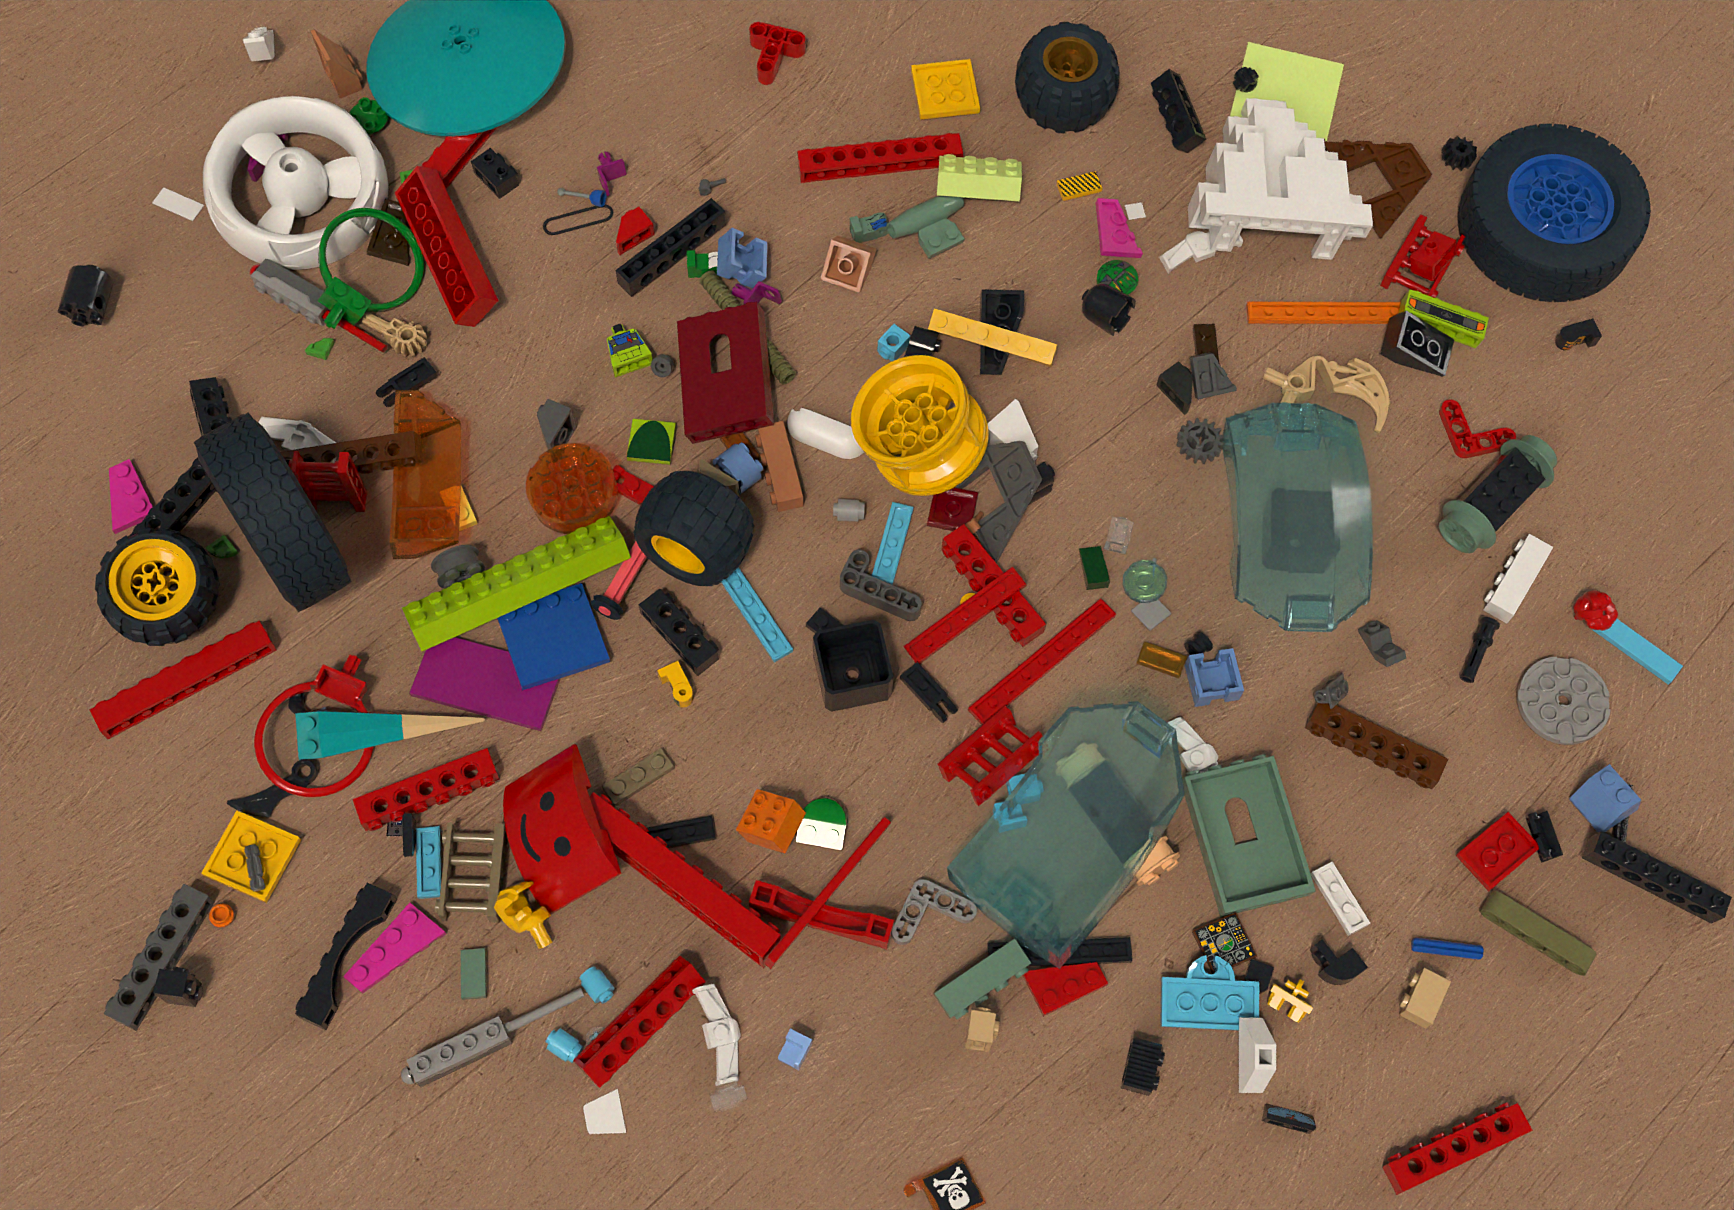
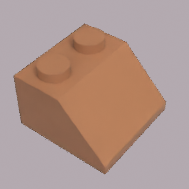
M836 236L831 240L821 280L860 293L871 270L876 248Z

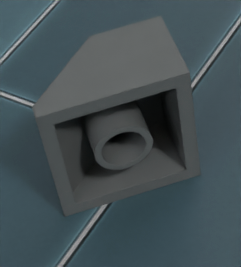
M547 399L545 404L539 407L537 417L551 462L556 464L576 427L571 408Z

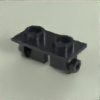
M1548 811L1539 814L1537 812L1528 814L1526 821L1532 838L1539 846L1537 852L1541 863L1562 856L1563 852Z

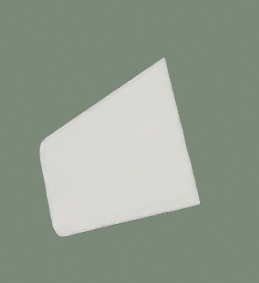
M618 1089L584 1105L583 1110L589 1134L626 1133Z

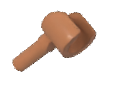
M981 511L965 524L972 534L981 528L978 523L983 516Z

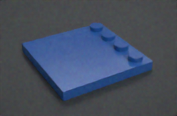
M582 583L556 591L497 618L522 691L610 663L608 652Z

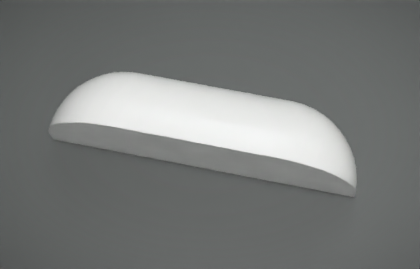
M801 408L800 411H794L793 409L790 411L787 418V429L790 435L797 441L844 459L856 458L864 453L854 438L851 426Z

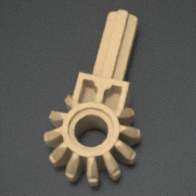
M371 313L363 315L362 323L383 333L387 343L391 344L397 354L401 353L404 357L410 354L414 357L415 352L422 353L421 347H427V335L420 324L416 325L413 321L407 324L396 318H393L391 323Z

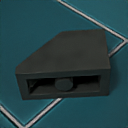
M1178 361L1159 375L1156 386L1184 415L1188 413L1192 399L1193 376L1191 371Z

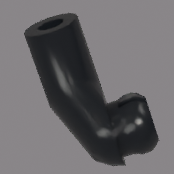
M305 692L289 698L288 708L294 714L309 712L304 707Z

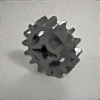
M1198 418L1195 419L1194 423L1188 420L1186 426H1181L1176 438L1178 439L1177 447H1181L1179 453H1186V460L1193 458L1195 464L1198 460H1201L1202 464H1205L1207 459L1213 462L1215 456H1220L1221 450L1224 447V435H1219L1221 428L1215 429V422H1212L1210 425L1207 424L1206 418L1203 422H1200Z

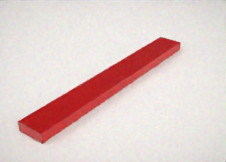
M1100 598L968 707V711L981 725H984L1002 708L1009 706L1115 618L1116 613Z
M881 819L765 960V965L768 968H773L891 824L888 819Z

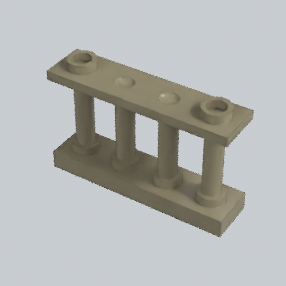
M447 822V830H443L442 834L445 852L440 899H436L435 913L438 914L442 921H447L448 912H483L484 915H487L486 917L489 922L500 923V916L495 911L494 906L500 891L503 890L507 845L505 824H495L494 831L490 833H456L453 823ZM455 842L490 843V845H493L492 854L488 856H455ZM452 866H488V868H491L490 877L486 879H451ZM450 888L486 889L489 892L488 900H485L484 903L449 902Z

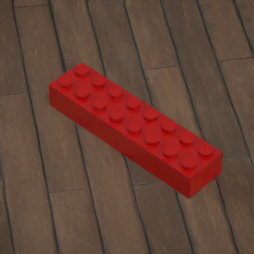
M416 166L396 190L395 195L456 325L475 327L499 300L436 169Z

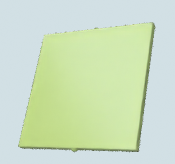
M1248 42L1242 67L1255 69L1259 78L1256 79V88L1250 92L1245 93L1244 91L1241 92L1240 89H1236L1230 117H1241V110L1246 98L1285 101L1287 108L1294 109L1295 121L1308 123V130L1316 131V138H1324L1327 141L1344 64Z

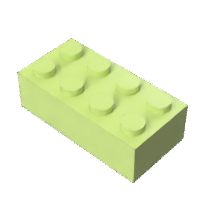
M952 154L939 156L938 196L1020 201L1022 162L1016 159L997 160L993 157L977 159L974 156H965L962 158Z

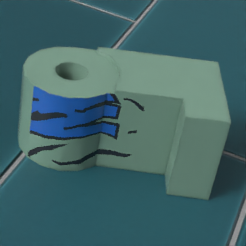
M876 213L858 219V216L850 217L849 230L853 241L862 243L889 234L887 231L888 220L886 214Z

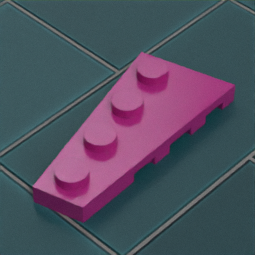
M409 903L343 977L363 994L387 977L391 971L407 963L408 959L418 952H422L432 942L442 938L447 933L414 905Z

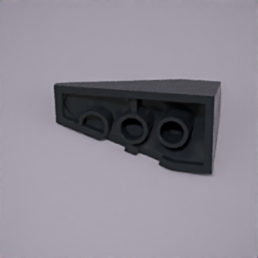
M982 289L980 293V322L1017 332L1024 313V290ZM980 345V375H1001L1009 354Z

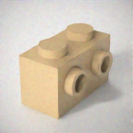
M1423 968L1419 973L1415 972L1409 981V985L1412 986L1409 994H1404L1399 1004L1402 1007L1400 1016L1427 1029L1433 1024L1451 981L1426 968Z
M982 1007L971 1010L968 1019L965 1049L989 1052L992 1042L996 1041L999 1031V1021H995L996 1013H991L990 1009Z

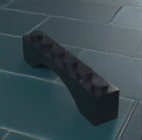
M366 883L365 887L358 891L356 896L357 902L353 909L348 910L344 917L345 923L341 931L335 933L330 951L323 955L319 971L309 980L308 991L296 1004L295 1009L297 1011L295 1015L324 1030H327L338 1010L336 985L339 970L345 956L363 934L387 920L397 901L392 893L370 883Z

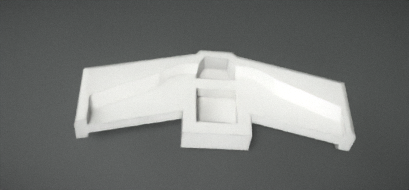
M1195 231L1187 234L1186 239L1159 256V259L1169 274L1173 269L1191 257L1194 258L1195 262H1199L1214 256L1216 251L1210 249V233ZM1240 234L1234 244L1237 247H1241L1243 244Z
M261 417L258 422L264 427L272 440L284 441L281 447L285 451L336 443L314 428L310 423L302 420L294 421ZM334 458L331 461V463H335L336 458Z
M1182 717L1164 724L1163 729L1186 751L1181 753L1179 757L1188 772L1199 770L1200 773L1207 772L1208 768L1218 765V755L1213 746L1206 744Z
M715 984L697 987L693 989V993L696 994L710 1022L702 1025L707 1048H716L717 1082L715 1084L719 1086L738 1081V1040L741 1036L738 1023L731 1018Z

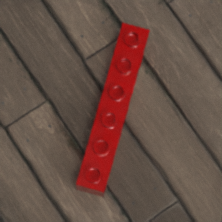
M964 524L942 539L941 550L947 559L951 558L955 563L957 572L968 579V584L974 592L980 591L1004 573ZM967 551L969 555L963 556L959 552ZM979 567V568H981L983 571H982V572H975V571L973 570V568ZM1018 592L1007 600L1010 605L1004 606L1001 604L993 611L996 614L997 621L1002 626L1005 625L1011 638L1024 647L1044 633L1046 623L1024 596ZM1020 617L1024 622L1018 623L1014 621V618Z
M485 748L352 800L362 827L365 831H375L382 828L383 824L388 822L401 821L403 814L425 812L430 806L446 804L453 797L469 795L474 789L479 787H490L495 784V781L500 779L489 750ZM470 771H478L475 777L467 778V774ZM447 780H455L452 786H444ZM433 788L429 795H422L424 789ZM410 796V800L407 803L400 804V800L403 797ZM381 805H388L384 812H377Z
M679 955L573 1061L600 1088L611 1079L612 1075L621 1066L630 1060V1057L639 1048L647 1043L648 1039L657 1030H660L676 1012L681 1010L683 1005L695 995L693 989L703 986L706 981L690 962Z
M1506 1102L1494 1108L1496 1113L1488 1116L1487 1112L1473 1118L1475 1123L1467 1126L1464 1122L1453 1127L1454 1133L1445 1136L1444 1132L1430 1138L1432 1143L1425 1147L1421 1142L1409 1148L1411 1153L1404 1157L1401 1153L1387 1158L1389 1164L1382 1168L1396 1195L1533 1131L1519 1104L1516 1103L1510 1106ZM1495 1120L1502 1123L1503 1132H1499L1495 1128ZM1474 1130L1482 1135V1142L1474 1139ZM1453 1140L1460 1144V1153L1453 1150ZM1431 1150L1439 1155L1438 1163L1430 1158ZM1409 1161L1416 1163L1418 1167L1417 1173L1410 1171L1408 1167Z

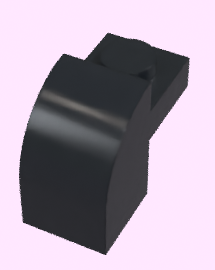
M1322 939L1310 949L1313 960L1324 968L1318 976L1329 984H1347L1368 968L1353 948L1337 958Z

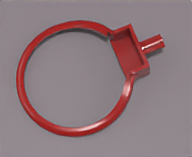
M349 654L341 672L323 664L314 681L300 683L286 689L268 705L261 715L254 737L256 758L267 778L280 789L302 797L328 796L351 785L366 769L374 746L364 748L359 763L344 779L326 787L304 788L290 784L280 778L268 764L263 751V732L267 720L282 702L297 694L310 692L311 689H315L314 692L354 708L358 713H368L362 703V699L367 691L366 682L354 678L362 659Z

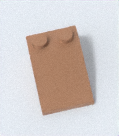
M311 30L323 68L339 98L341 99L362 90L360 81L363 79L359 70H354L353 66L355 64L350 54L346 55L342 47L316 30Z

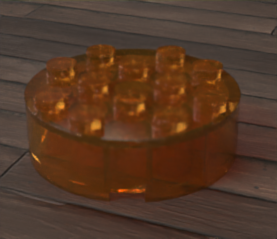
M567 443L555 446L541 454L533 468H530L526 479L527 498L538 520L555 532L570 534L580 527L588 526L600 518L610 516L616 506L618 484L613 469L601 452H597L588 445Z

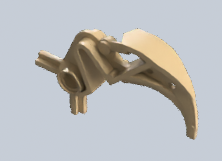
M1312 356L1290 372L1288 376L1268 367L1263 377L1264 380L1282 387L1283 397L1277 407V410L1282 415L1290 413L1295 401L1300 402L1311 398L1315 390V368L1319 371L1329 394L1341 393L1356 396L1372 407L1377 417L1374 429L1377 433H1380L1388 414L1390 399L1384 379L1369 363L1357 358L1349 360L1347 363L1348 367L1338 365L1335 361L1327 362L1324 357ZM1336 372L1355 374L1343 379H1338L1334 376Z

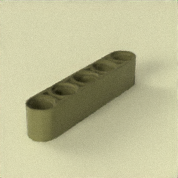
M1492 891L1481 910V914L1486 919L1575 974L1585 976L1597 955L1589 946L1500 892Z

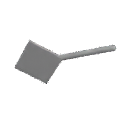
M1156 558L1152 559L1153 579L1157 565ZM1157 598L1152 601L1141 602L1131 610L1149 631L1171 615V612Z

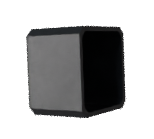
M869 620L819 630L813 636V658L826 709L833 712L887 701L890 698L894 676L882 627L879 622ZM854 670L859 676L857 679L850 680L846 677V673Z

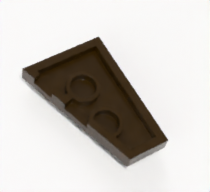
M385 198L381 211L393 215L406 225V217L399 202ZM377 219L367 248V255L408 266L407 240L395 227L383 220Z

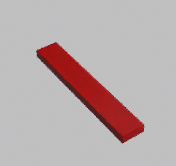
M1011 567L903 647L915 663L921 664L1026 587V583L1014 567Z

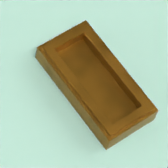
M1144 641L1136 664L1180 678L1187 656Z

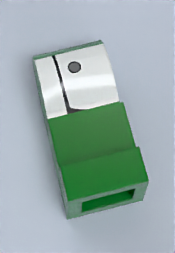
M695 250L687 251L688 278H701L708 271H714L717 275L718 252L695 254Z

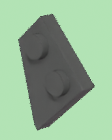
M1208 352L1190 356L1196 399L1199 400L1237 391L1236 386L1232 384L1213 353Z

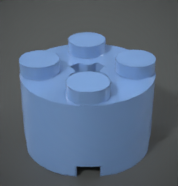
M742 442L740 444H733L713 460L714 467L718 465L720 471L738 481L739 495L761 479L763 466L758 460H753L749 455V449Z

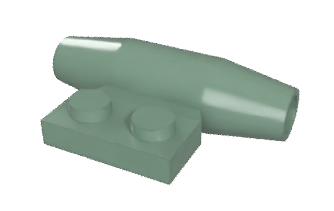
M952 196L933 197L905 210L888 222L887 231L893 239L918 233V242L930 259L964 242L965 238L956 224L947 219L964 206L963 198Z

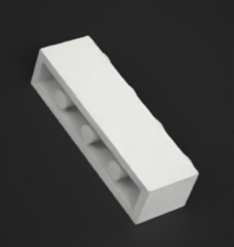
M1531 534L1525 540L1520 539L1514 548V551L1517 552L1515 557L1510 556L1504 565L1507 568L1505 574L1500 573L1494 582L1497 585L1495 591L1490 590L1484 601L1487 604L1483 610L1507 624L1516 613L1553 547Z

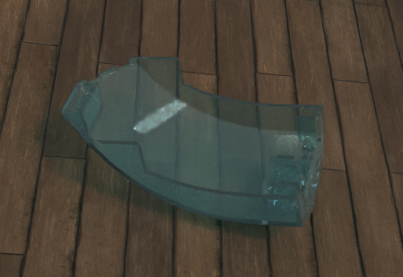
M1286 402L1270 403L1226 418L1223 431V455L1229 483L1233 520L1234 547L1230 563V574L1235 599L1241 603L1245 601L1252 605L1253 610L1266 619L1271 617L1285 631H1334L1340 622L1346 621L1355 614L1361 605L1365 606L1370 602L1373 561L1371 493L1367 463L1356 421L1318 404Z
M1138 701L1120 705H1113V703L1099 704L1087 708H1079V706L1069 707L1039 740V755L1018 785L989 821L947 867L949 880L988 918L1020 944L1059 969L1093 931L1130 884L1166 830L1185 794L1176 729Z

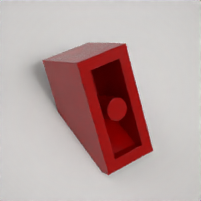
M639 206L627 211L621 217L616 238L619 255L624 254L655 235L652 221Z

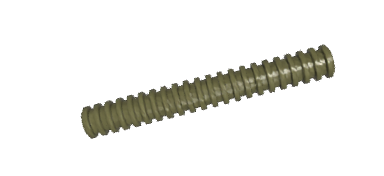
M708 271L702 275L699 281L700 284L711 295V298L718 304L719 308L724 310L727 307L741 305L714 271ZM767 337L769 369L781 384H787L794 379L796 371L792 369L791 365H788V361L784 360V357Z

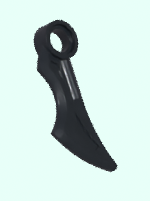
M302 759L293 765L292 774L283 780L290 784L307 788L316 779L318 771L311 761ZM304 766L310 767L311 772L309 776L305 778L299 777L300 768ZM274 784L256 794L228 800L227 805L249 815L271 817L277 803L285 797L294 794L288 793Z

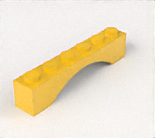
M938 309L933 310L928 330L938 332L943 336L989 347L1052 367L1058 348L1057 344Z

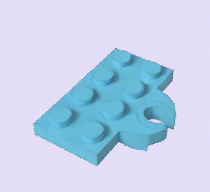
M1206 955L1201 956L1188 967L1185 978L1161 977L1160 1027L1239 1031V1017L1259 1018V982L1235 981L1231 965L1218 956L1213 958V962L1216 965L1215 973L1208 974L1204 970L1207 957Z

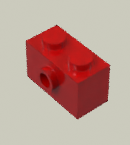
M1434 231L1429 237L1424 239L1419 249L1411 254L1409 259L1411 272L1433 281L1455 257L1456 240Z

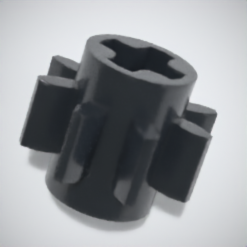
M1242 67L1235 72V81L1232 83L1237 90L1240 89L1241 92L1247 93L1256 88V79L1259 76L1255 69Z

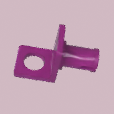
M604 151L607 158L604 157L603 153L599 154L598 160L601 166L597 167V172L606 196H610L607 181L625 176L626 169L623 159L613 161L611 154Z
M760 281L757 282L752 290L739 283L735 284L736 287L732 289V294L735 297L744 300L743 304L756 301L759 303L763 297L777 304L782 302L777 289ZM767 290L773 293L774 296L770 295Z

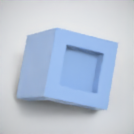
M790 1028L786 1036V1042L778 1055V1060L799 1070L812 1046V1039Z

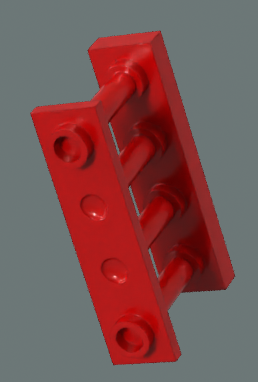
M1419 215L1380 284L1381 287L1388 289L1391 282L1394 284L1397 282L1413 291H1419L1433 298L1437 297L1439 291L1436 288L1452 260L1433 280L1435 282L1431 289L1400 275L1401 272L1398 271L1400 267H1406L1411 270L1410 257L1407 255L1409 252L1417 251L1421 246L1416 241L1417 237L1427 238L1433 233L1424 226L1427 217ZM1461 235L1456 244V256L1458 257L1465 247L1462 244L1465 238L1464 235Z
M294 451L293 460L290 459L289 467L315 510H317L318 501H349L350 504H353L356 512H365L367 490L349 452H340L339 460H336L335 463L304 462L299 451ZM319 491H336V492H319Z
M1005 706L937 765L942 777L946 781L950 782L955 777H959L972 788L970 792L975 804L980 806L1047 748L1042 733L1038 731L1031 738L1015 727L1016 722L1013 714ZM1006 733H1009L1023 744L1014 753L998 741ZM990 747L1006 758L997 767L981 756ZM972 762L977 763L989 773L980 782L964 770Z

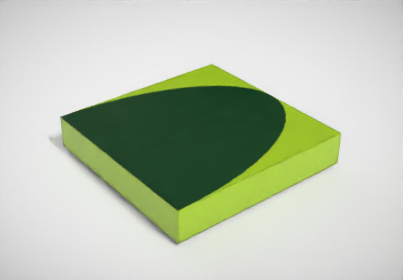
M633 419L627 461L670 465L676 423Z

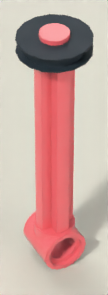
M636 541L629 552L631 558L622 563L603 596L594 595V600H591V606L607 618L613 620L620 619L623 609L619 604L647 558Z

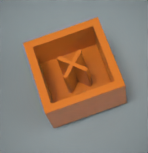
M756 789L736 831L749 843L786 854L806 812L793 799Z

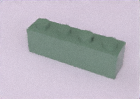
M1013 939L933 995L949 1019L953 1016L959 1019L969 1012L966 1007L974 1002L978 1006L989 998L987 996L988 992L993 989L998 992L1009 985L1006 981L1013 975L1018 979L1029 970L1026 966L1031 964L1017 941Z

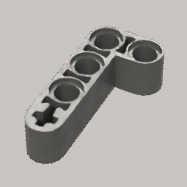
M858 549L850 554L840 574V590L844 594L907 621H915L919 618L922 603L917 595L868 575L869 555L864 550ZM862 561L864 562V564L856 565L854 564V562ZM847 579H852L855 581V583L847 584L844 581ZM873 588L875 592L868 593L865 589ZM889 596H892V597H894L896 600L890 602V601H887L885 598H886V597H889Z

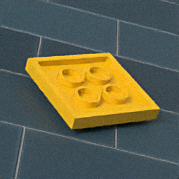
M971 59L911 65L920 120L980 113Z
M236 810L201 874L267 903L296 851L301 838ZM253 844L259 847L260 855L258 857L261 859L262 879L265 884L263 890L256 892L250 888L249 881L251 879L248 875L247 856H245L244 850L246 846Z

